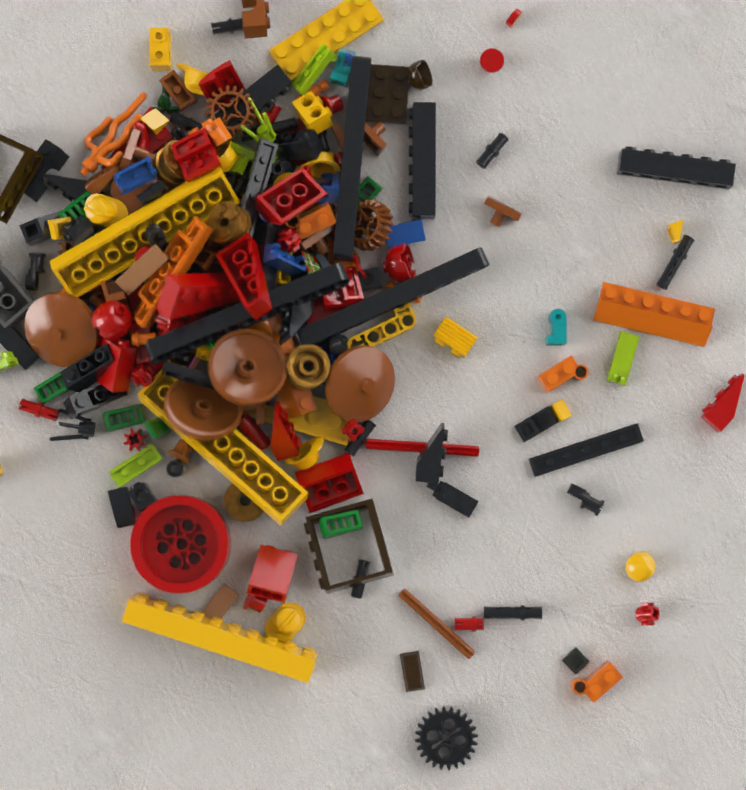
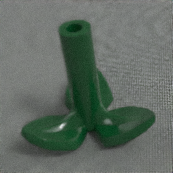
M162 86V94L157 102L158 107H151L152 110L156 108L162 115L165 112L168 114L180 112L181 110L178 106L171 107L169 94Z

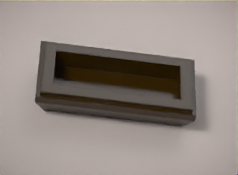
M419 651L400 654L406 692L424 690L425 685Z

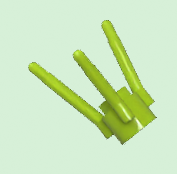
M251 101L250 106L255 107L254 113L261 126L257 129V135L243 125L240 128L254 138L257 143L260 138L273 142L276 134L272 129L266 112H263V120L255 104Z

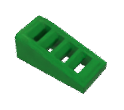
M367 176L359 185V196L364 201L373 200L382 191L383 187L371 176ZM368 183L376 189L374 192L366 186ZM364 189L371 196L368 198L361 190Z
M86 191L61 210L58 215L60 218L71 217V221L80 216L87 217L79 203L81 202L85 207V198L93 194ZM74 207L80 213V216H78V214L74 211Z
M60 372L34 387L39 400L44 404L70 391L66 389ZM57 380H59V382H60V384H61V386H62L61 389H60V387H59V385H58V383H57ZM49 384H52V386H53V388H54V390H55V393L52 391V389H51V387H50ZM45 387L46 391L49 394L48 397L46 396L42 388Z
M141 404L106 411L102 414L106 432L145 422ZM133 410H136L138 420L136 421L134 419ZM125 412L129 413L130 422H127ZM117 414H121L122 424H119ZM110 416L114 418L115 425L113 426L111 425Z
M158 417L144 422L153 439L160 440L170 434L168 426Z
M358 510L321 517L319 520L323 539L363 529ZM349 517H353L355 526L351 525ZM342 519H345L347 527L345 528ZM335 521H337L339 529H336ZM328 523L330 524L331 531L328 530Z

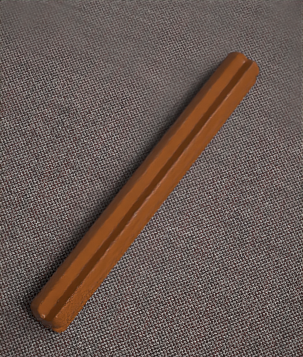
M403 589L399 593V597L467 659L474 655L475 651L407 589Z

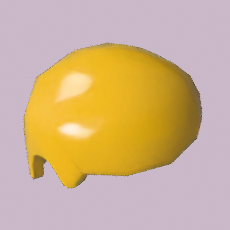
M638 551L628 558L625 570L632 580L644 582L654 574L655 561L647 552Z

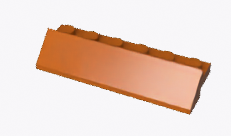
M194 216L185 232L180 229L177 230L164 251L169 259L147 278L138 292V296L142 300L133 314L135 315L134 319L141 327L149 328L155 324L156 307L167 274H186L214 231L213 228L209 227L200 218Z
M603 282L593 321L705 347L713 327L712 322L715 308Z
M282 313L245 329L263 332L279 344ZM291 337L284 344L280 345L287 360L293 350L296 349L293 338ZM286 376L282 388L277 393V401L280 402L282 408L286 409L288 419L316 410L317 406L311 389L297 388Z

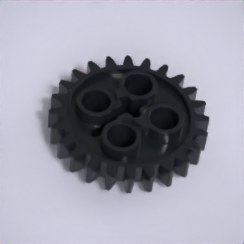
M442 706V711L439 712L435 707V714L428 711V719L422 716L424 724H417L421 730L415 731V734L420 736L415 739V742L421 744L416 748L417 750H423L420 757L427 756L426 763L431 760L433 761V768L439 764L440 770L443 769L444 765H447L448 770H450L451 765L454 764L455 768L458 769V762L465 765L464 758L471 759L468 753H475L472 745H478V743L473 738L478 737V734L472 733V731L476 729V726H469L473 720H465L467 713L461 716L459 708L456 712H453L452 706L449 708V711H446L445 706ZM448 719L454 721V726L451 729H446L443 726L444 722ZM458 727L461 728L460 731L452 734L449 737V742L444 740L436 748H432L434 744L443 740V734H446L448 736L452 732H454ZM436 731L438 733L437 739H428V733ZM457 736L465 738V742L462 745L455 744L454 740ZM447 747L449 754L441 756L438 753L439 749Z

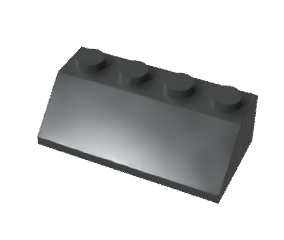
M0 261V323L6 329L24 319L29 307L35 301Z

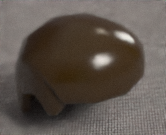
M420 60L411 64L408 70V79L411 85L418 90H424L432 86V75L426 61Z

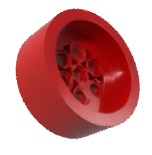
M168 496L152 503L140 514L132 529L130 551L137 571L150 585L168 593H189L207 586L224 570L231 553V534L223 515L209 502L194 496ZM186 520L193 522L194 526L190 531L184 528ZM167 524L174 526L175 530L171 535L165 532ZM200 534L206 537L204 545H199L196 541L197 536ZM181 538L187 541L185 549L178 547V540ZM162 542L168 545L166 553H162L159 550V545ZM192 553H197L200 556V561L197 564L190 560ZM173 557H178L181 560V565L178 568L174 567L171 563Z

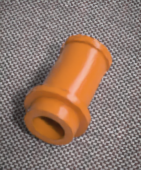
M136 332V334H132V345L137 347L145 345L147 341L157 337L156 332L141 334Z

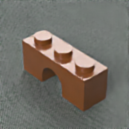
M242 0L243 8H254L250 11H242L245 39L268 37L267 29H271L270 17H266V14L270 13L269 2H265V0Z

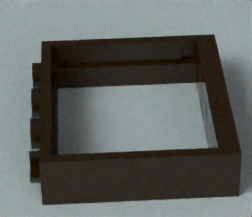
M0 134V142L24 152L0 195V215L4 212L3 216H0V221L7 224L43 161L44 156L32 148Z
M373 498L305 517L307 523H304L306 535L310 534L312 540L308 542L311 553L315 552L316 560H313L316 571H320L321 578L318 581L321 590L325 589L326 594L394 576ZM358 510V512L368 510L384 571L330 585L314 525L319 524L321 517Z

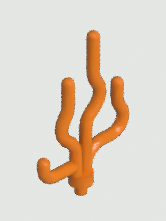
M140 93L127 110L114 120L112 117L107 116L98 127L85 137L84 146L92 151L89 158H86L81 163L83 166L80 170L81 175L86 177L89 172L93 174L98 169L99 164L112 167L124 157L123 152L119 151L111 159L105 158L111 151L120 148L127 142L134 128V123L141 121L143 115L137 113L124 128L121 137L113 142L118 126L131 117L147 98L146 93ZM110 125L109 134L99 147L93 144V139L103 133Z

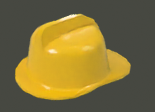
M177 63V68L185 73L184 84L186 88L192 93L205 96L198 83L208 73L183 63Z
M228 139L216 149L222 163L220 168L223 173L229 171L238 160V155L230 146L231 139Z
M321 152L317 159L307 160V163L302 164L295 170L296 172L303 166H309L315 180L321 178L323 173L336 174V172H340V166L334 161L332 152Z
M96 193L86 200L84 210L89 221L94 224L109 227L128 216L127 207L118 199Z
M317 436L302 443L299 456L284 459L287 464H293L299 470H306L316 465L319 460L318 451L322 447L324 439Z
M291 602L280 606L267 620L264 628L265 636L270 634L278 637L279 641H290L305 624L306 615L303 608Z

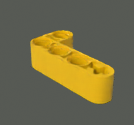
M407 303L401 309L396 308L392 310L395 317L351 337L347 342L348 349L353 346V341H356V343L362 342L361 337L363 336L368 346L376 347L412 330L416 325V316L410 304ZM406 316L411 317L413 323L410 326H406L403 324L402 319ZM393 325L396 331L393 334H388L385 331V327ZM376 333L379 339L376 342H370L368 335Z

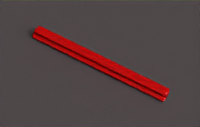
M367 439L365 448L420 453L427 443ZM443 444L447 455L479 456L478 446Z

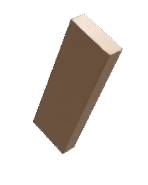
M154 244L115 282L129 296L169 258Z
M224 583L203 609L204 616L212 618V616L222 618L239 594Z

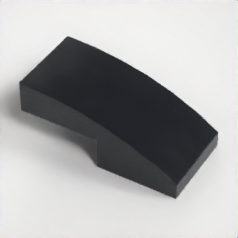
M547 406L514 427L523 442H526L559 421L550 406Z
M128 487L108 491L117 528L131 526L136 522L134 508L127 493L129 492Z

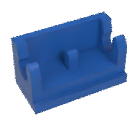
M149 157L114 174L113 179L122 195L157 178V171L153 169L152 161Z
M336 172V174H321V178H328L330 182L327 184L318 183L327 193V196L317 203L328 201L329 204L338 205L340 172Z
M418 219L392 225L390 229L393 232L388 234L390 239H387L386 242L388 248H392L403 243L411 244L425 241L422 220Z
M277 243L265 245L263 263L289 276L306 272V266H299V262L304 261L305 257H294L278 249L281 245Z

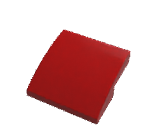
M230 60L212 70L198 83L206 99H215L212 96V92H216L219 95L218 88L220 87L223 92H226L225 87L227 85L229 86V91H233V86H237V93H239L241 88L244 91L246 90ZM233 97L224 98L219 102L228 104L230 103L229 99Z
M205 127L171 144L175 159L180 164L184 178L188 183L222 166L215 146Z
M356 266L344 267L350 283L341 289L322 296L323 309L344 307L364 299Z

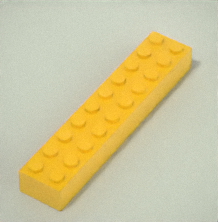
M218 167L189 183L186 181L49 261L52 271L68 294L79 297L100 285L101 281H107L136 262L137 251L142 247L150 246L145 234L149 225H159L169 244L178 229L183 232L186 231L194 216L206 223L216 204L230 201L237 205L240 201L221 168Z
M161 369L154 376V381L138 392L139 401L274 521L282 526L308 498V492L236 429L230 435L220 439L200 440L189 437L173 427L165 415L164 400L168 388L178 379L162 375Z
M143 592L135 593L128 600L122 619L124 623L309 683L318 653L313 648L306 646L301 648L296 646L295 642L288 640L282 642L274 635L267 634V636H264L256 629L249 628V630L241 628L240 624L234 622L228 624L216 616L208 618L201 611L194 610L191 612L186 610V607L183 605L175 604L173 606L168 604L167 600L161 598L155 600L149 598L150 595Z

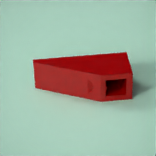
M743 373L731 377L727 382L729 386L725 390L721 389L715 395L716 400L712 404L708 403L702 410L701 418L716 432H721L735 416L745 376Z
M277 401L270 448L277 461L299 456L302 442L301 438L295 433L293 423L288 420L286 409L282 408L280 402Z

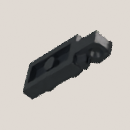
M440 481L439 484L427 483L426 487L434 491L432 496L468 518H470L479 502L443 481Z

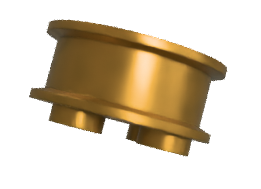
M179 140L168 142L155 156V166L159 175L166 182L174 186H179L186 182L180 164L176 161L171 148V144Z
M230 201L216 204L207 219V225L214 229L209 238L227 247L246 233H249L251 218L248 211Z
M306 344L297 347L286 360V376L294 386L300 389L309 390L318 387L326 380L330 371V361L327 354L315 345ZM303 363H310L312 365V371H305L303 369Z
M232 483L224 495V506L227 513L232 518L242 522H250L259 518L264 511L252 500L248 506H243L240 499L245 494Z

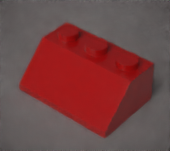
M302 167L257 196L256 210L268 223L283 225L327 196V193Z
M349 453L313 465L306 470L295 472L298 484L308 492V498L305 500L309 513L364 494Z

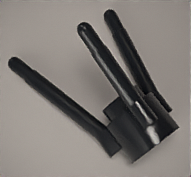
M59 409V412L68 415L66 410ZM82 416L75 418L83 421L79 422V425L59 422V426L78 429V433H81V435L50 437V441L88 440L89 437H94L96 422H91L92 419Z

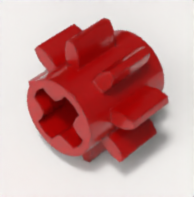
M290 228L287 231L284 229L279 233L280 238L277 241L281 245L280 249L282 251L290 253L291 251L296 252L300 248L299 244L302 241L297 231Z
M158 310L154 316L155 322L158 323L157 327L163 330L170 331V328L176 327L179 318L168 321Z
M139 363L131 371L133 374L131 379L138 387L141 384L143 387H147L155 379L153 376L155 371L148 363L145 366L143 363Z
M131 428L129 435L124 434L127 437V441L123 444H129L130 451L134 447L141 451L140 446H147L144 439L148 436L141 435L142 429H139L136 433ZM138 435L137 438L140 442L133 445L134 441L131 439Z
M640 603L641 607H638L635 611L637 621L641 622L642 626L655 625L654 621H658L660 617L659 609L654 606V603Z

